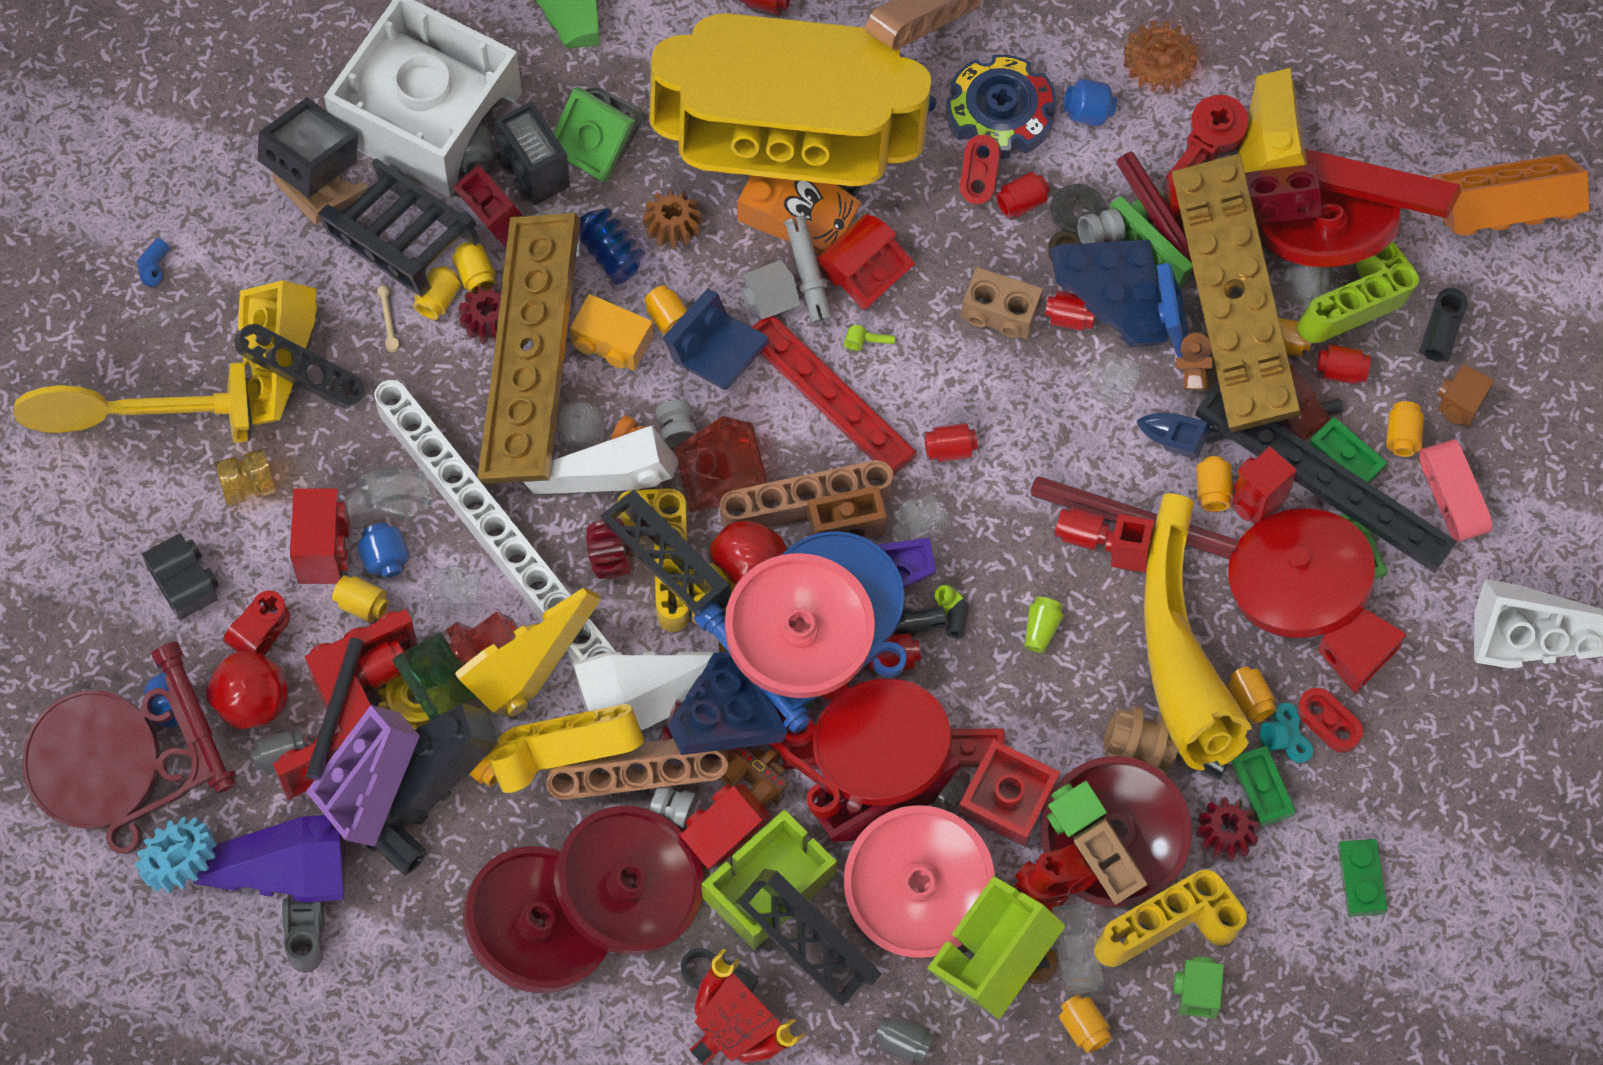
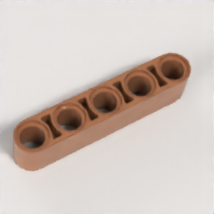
M891 0L877 7L871 13L865 25V32L893 50H898L973 12L982 0Z
M876 460L727 492L720 501L721 524L724 528L733 522L749 521L766 527L805 520L807 519L808 501L798 498L800 495L808 493L815 498L838 494L833 490L838 486L847 487L850 491L872 487L873 485L869 483L872 479H880L885 482L879 486L882 501L885 502L892 493L893 471L886 462ZM768 501H775L780 505L770 509L763 504ZM734 508L744 511L740 516H733L728 512Z
M674 739L644 742L637 749L627 753L549 768L546 787L553 797L567 800L713 781L725 775L728 768L729 749L681 755ZM707 754H715L718 755L720 758L717 760H708L704 756ZM678 759L681 760L683 763L679 765L669 764L667 760ZM639 763L644 765L646 768L642 770H635L632 767H630V765ZM597 768H603L607 770L609 773L605 775H599L595 773L593 770ZM566 773L572 778L568 780L561 779L557 774Z

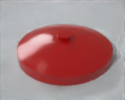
M1320 189L1322 216L1260 224V232L1264 243L1279 257L1305 266L1336 267L1360 262L1385 249L1399 232L1401 208Z
M1311 508L1281 511L1254 524L1239 539L1238 549L1236 553L1232 552L1228 565V579L1232 598L1244 617L1266 632L1290 638H1308L1324 635L1349 623L1362 611L1371 597L1376 575L1372 548L1364 534L1353 523L1337 514Z

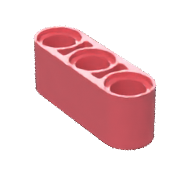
M1453 439L1420 449V465L1451 537L1460 542L1490 533L1492 531V520L1489 510L1458 441Z

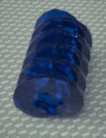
M610 208L590 211L580 217L579 240L583 245L587 246L589 254L595 256L597 264L603 266L604 273L611 276L612 283L616 285L623 284L636 274L640 261L645 256V251L641 248L635 249L637 241L633 238L627 239L629 231L626 228L619 229L621 221L618 218L611 219L613 211Z

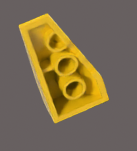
M1291 68L1259 75L1256 78L1248 112V131L1239 150L1245 173L1308 164Z
M281 280L241 290L238 330L243 329L249 324H258L306 349L315 324L317 288ZM255 334L246 337L249 341L248 347L250 349L256 346L263 347L255 341ZM270 342L269 345L263 348L267 349L268 351L270 347L273 346V343ZM283 348L276 351L277 363L282 367H290L292 364L290 352ZM243 357V363L247 366L250 365L252 378L247 385L252 424L261 425L280 421L293 383Z
M580 589L545 611L542 616L544 621L541 623L532 624L527 627L523 625L513 631L515 635L514 640L497 649L495 644L480 652L455 673L456 676L493 713L505 717H513L520 714L528 707L527 702L535 697L601 601V597L598 593L591 590Z

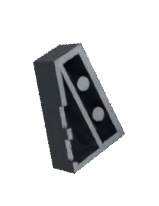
M461 703L415 729L420 737L391 805L394 819L421 825L428 818V811L439 800L444 801L452 793L449 789L462 775L468 776L498 744L488 710Z

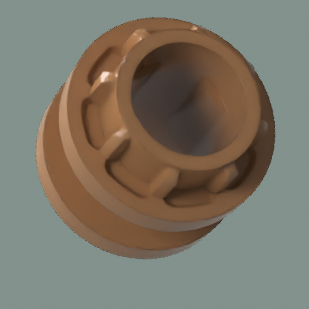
M1134 705L1128 711L1118 709L1112 714L1102 746V752L1107 757L1124 756L1142 760L1153 765L1164 774L1171 769L1178 752L1161 713H1158L1152 722L1144 720L1143 708Z

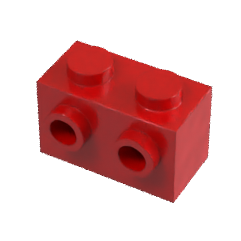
M1270 446L1256 459L1253 457L1247 459L1237 472L1239 479L1233 487L1235 494L1232 501L1237 514L1246 521L1251 520L1256 524L1274 513L1288 499L1296 469Z
M730 784L725 785L712 797L715 803L706 811L703 809L698 810L685 822L688 828L680 836L708 870L722 865L773 818L745 784L732 787Z

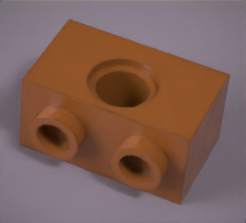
M878 485L808 500L807 519L811 535L823 532H846L866 539L886 535L887 516Z

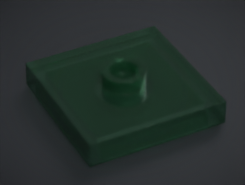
M442 632L392 659L430 721L461 703L466 704L476 697L456 676L455 673L463 665Z

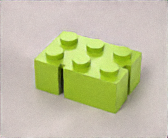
M784 809L732 856V866L726 861L702 883V898L755 950L769 936L735 902L764 869L778 871L809 901L836 876L837 861L814 838L808 842V832ZM761 888L749 904L759 913L771 912V895ZM779 904V912H785L786 910ZM791 916L779 917V926L785 923ZM772 917L765 918L772 925Z
M993 876L951 934L974 954L971 960L968 959L952 943L946 941L927 969L951 990L997 1019H1000L1066 926L1044 905Z

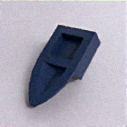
M1154 413L1137 420V424L1142 432L1151 440L1163 445L1166 451L1198 459L1211 429L1207 421L1176 413Z

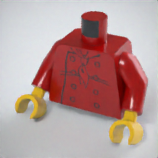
M722 949L713 959L712 967L699 985L693 1009L697 1016L695 1023L705 1034L689 1049L690 1052L703 1065L710 1062L720 1051L731 1062L737 1059L741 1063L749 1064L769 1060L787 1047L801 1041L805 1034L802 1033L795 1037L790 1033L789 1029L790 1025L795 1023L796 1020L791 1019L781 1024L733 973L740 963L739 959L737 958L732 965H727L722 959L726 949Z

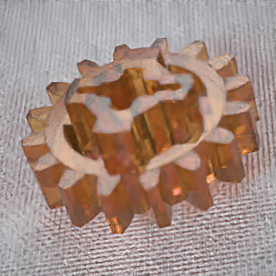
M1153 20L1151 21L1150 29H1147L1142 24L1139 25L1137 34L1130 33L1128 43L1124 46L1123 66L1130 68L1128 77L1131 79L1138 76V86L1140 87L1150 83L1151 91L1153 92L1156 91L1158 85H1162L1165 92H1169L1172 83L1178 88L1182 87L1184 78L1191 79L1198 59L1196 57L1197 45L1191 44L1192 35L1186 34L1182 36V26L1180 25L1174 30L1170 29L1169 21H1165L1163 27H1158L1156 21Z

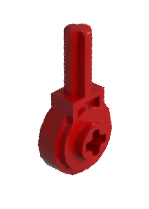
M1212 95L1199 102L1192 113L1191 133L1187 137L1188 149L1171 171L1202 164L1205 159L1213 161L1220 152H1227L1239 146L1248 131V114L1245 107L1237 99L1228 95ZM1170 171V172L1167 174V176L1165 177V181H1166V182H1167L1168 175H1172V172H1171V171Z

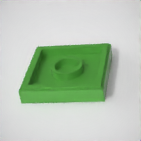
M576 87L569 97L554 135L567 153V161L598 180L606 182L612 174L635 120L584 89ZM549 143L547 149L556 153L551 144Z

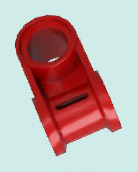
M272 590L259 593L242 615L227 629L223 639L224 643L236 652H259L266 655L271 645L290 622V613L283 597L278 592Z
M1072 844L1059 850L1042 853L1036 861L1034 870L1026 872L1023 876L1021 885L1024 892L1032 899L1046 901L1068 894L1075 895L1089 888L1097 880V876L1077 845Z

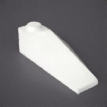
M649 426L555 459L551 465L550 481L524 482V484L533 494L639 490L655 487L660 482L671 479L679 463L676 455L653 426Z
M1485 579L1474 612V660L1476 663L1504 668L1523 667L1522 662L1542 659L1544 664L1556 663V657L1577 655L1580 659L1603 656V609L1521 585Z
M606 652L573 662L586 712L629 704L633 708L642 731L670 717L669 715L675 700H680L683 703L688 691L698 676L704 671L713 653L716 652H679L677 655H656L655 652H642V655H622L621 652Z

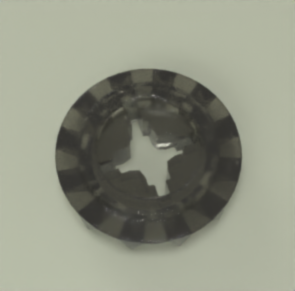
M1071 184L1056 192L1051 201L1050 212L1053 224L1060 226L1062 231H1069L1078 235V220L1074 212H1072L1076 201H1079L1082 211H1087L1082 212L1081 216L1088 214L1099 216L1102 211L1106 210V206L1102 196L1092 187L1083 184Z
M963 770L958 776L956 774L952 775L930 807L950 812L968 787L970 775Z

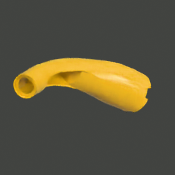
M1168 493L1162 496L1151 539L1146 569L1144 619L1148 660L1159 710L1175 747L1190 768L1204 770L1203 764L1218 761L1220 766H1223L1236 758L1248 745L1249 742L1245 736L1247 731L1252 728L1236 700L1207 658L1188 622L1183 593V560L1194 501L1183 495Z

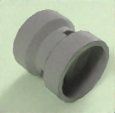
M1116 209L1104 210L1099 216L1095 214L1084 215L1078 220L1077 228L1081 243L1123 241L1125 238V224L1121 214Z
M671 400L662 403L656 408L657 421L663 427L661 438L668 447L685 446L696 440L697 432L695 425L690 422L692 411L688 401Z
M673 786L659 787L655 791L649 810L671 820L677 827L685 829L687 826L685 822L693 812L697 794L687 790L678 792L674 790Z

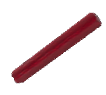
M1134 152L1125 153L1116 161L1120 171L1161 235L1192 263L1186 234Z

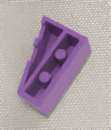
M370 705L326 764L320 780H314L306 791L346 841L370 846L376 845L420 737L400 712Z

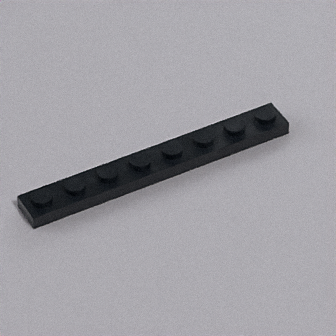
M1216 384L1196 409L1195 416L1207 421L1210 426L1257 457L1269 446L1273 448L1296 469L1295 482L1433 573L1437 572L1457 543L1456 540L1278 423L1271 422L1231 433L1220 385Z

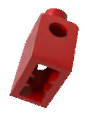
M1363 608L1349 623L1325 634L1318 651L1347 686L1357 694L1402 647L1406 634Z

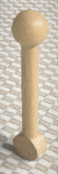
M381 285L377 289V295L382 300L388 336L385 346L389 352H396L400 344L394 335L388 299L391 290L388 286Z

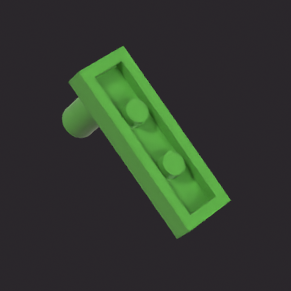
M1157 189L1161 194L1162 198L1164 199V201L1166 202L1164 194L1159 189ZM1120 196L1113 201L1109 209H1116L1121 214L1125 224V238L1123 241L1150 240L1155 272L1158 274L1157 265L1169 263L1173 268L1180 289L1187 284L1192 272V263L1146 220L1149 215L1139 199L1129 204Z

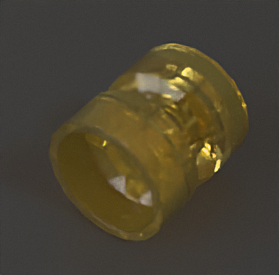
M264 449L245 453L243 460L240 461L235 457L215 462L227 507L246 502L251 494L256 498L276 493Z

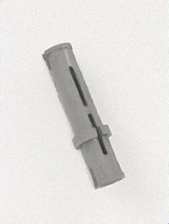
M806 216L796 217L799 228L798 232L793 218L784 221L788 231L802 283L799 286L800 292L805 294L811 323L822 322L818 310L819 307L822 318L825 321L833 318V314L831 313L824 289L827 287L826 279L821 278L806 221L807 218Z

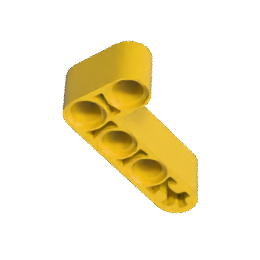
M669 488L635 490L687 542L686 502L681 492ZM632 490L626 491L623 494H621V496L618 498V501H620ZM666 507L678 509L676 513L671 515L661 512ZM626 511L618 516L626 526H636L626 515ZM654 543V550H660V548ZM664 559V570L668 574H684L670 559ZM655 575L658 624L668 632L681 631L689 623L690 610ZM669 598H676L677 610L675 614L669 613Z
M621 704L513 727L502 733L497 740L498 744L492 749L488 759L502 792L512 793L528 786L539 770L627 753L640 747L644 743L645 738L632 706Z
M1203 869L1109 922L1094 945V954L1103 965L1116 967L1193 922L1212 944L1226 946L1236 938L1247 920L1246 911L1216 872ZM1197 889L1205 892L1207 896L1200 894ZM1168 906L1174 907L1179 913L1173 912ZM1220 919L1226 921L1230 926L1224 925ZM1139 923L1147 925L1150 930L1144 929ZM1124 936L1125 941L1122 944L1120 941Z

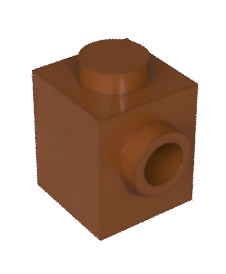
M1462 364L1454 379L1451 380L1447 377L1437 394L1442 399L1437 411L1442 413L1449 422L1458 425L1463 424L1469 428L1487 399L1495 380Z

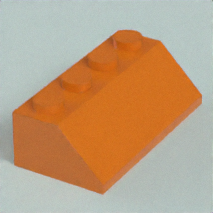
M1565 153L1432 175V178L1460 184L1461 194L1448 218H1443L1445 225L1460 236L1474 235L1477 233V230L1485 228L1505 230L1509 229L1511 224L1522 222L1528 225L1541 224L1544 222V219L1552 217L1573 219L1578 216V213L1590 211L1588 171Z

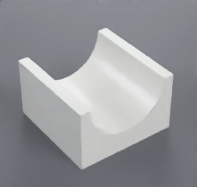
M392 0L324 96L327 112L358 133L357 151L373 159L377 158L388 166L393 164L406 176L451 198L455 192L453 186L458 181V173L463 155L484 115L499 99L504 98L515 104L522 94L517 51L415 0ZM331 126L334 139L339 141L345 137Z

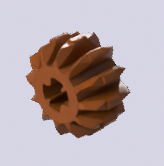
M670 188L665 197L656 192L654 202L647 201L645 205L646 213L642 217L643 225L647 228L646 232L649 239L657 238L659 247L668 241L675 250L677 241H681L688 246L690 236H698L700 232L699 224L702 222V213L698 210L696 199L688 200V194L685 190L676 196Z

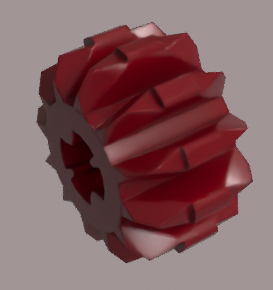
M494 283L489 291H484V288L478 285L477 294L466 292V302L460 303L458 308L461 315L459 318L460 327L466 329L470 340L479 336V341L482 345L486 343L488 337H493V341H496L502 291L498 293L497 286Z
M621 518L614 519L620 526H626ZM601 519L589 524L586 535V549L592 571L599 579L608 578V580L628 575L632 570V551Z
M1225 796L1220 801V807L1211 801L1207 804V813L1202 812L1198 816L1197 821L1201 826L1196 829V837L1204 838L1201 844L1202 850H1208L1212 847L1215 849L1213 852L1214 860L1220 857L1221 852L1226 853V858L1229 862L1234 861L1236 852L1242 857H1246L1250 851L1249 846H1256L1258 842V837L1254 833L1259 831L1260 823L1251 820L1255 813L1253 808L1245 811L1241 810L1243 805L1241 799L1237 800L1234 806H1230L1229 800ZM1222 825H1226V829H1228L1229 825L1235 829L1234 833L1230 834V830L1227 833L1221 830Z

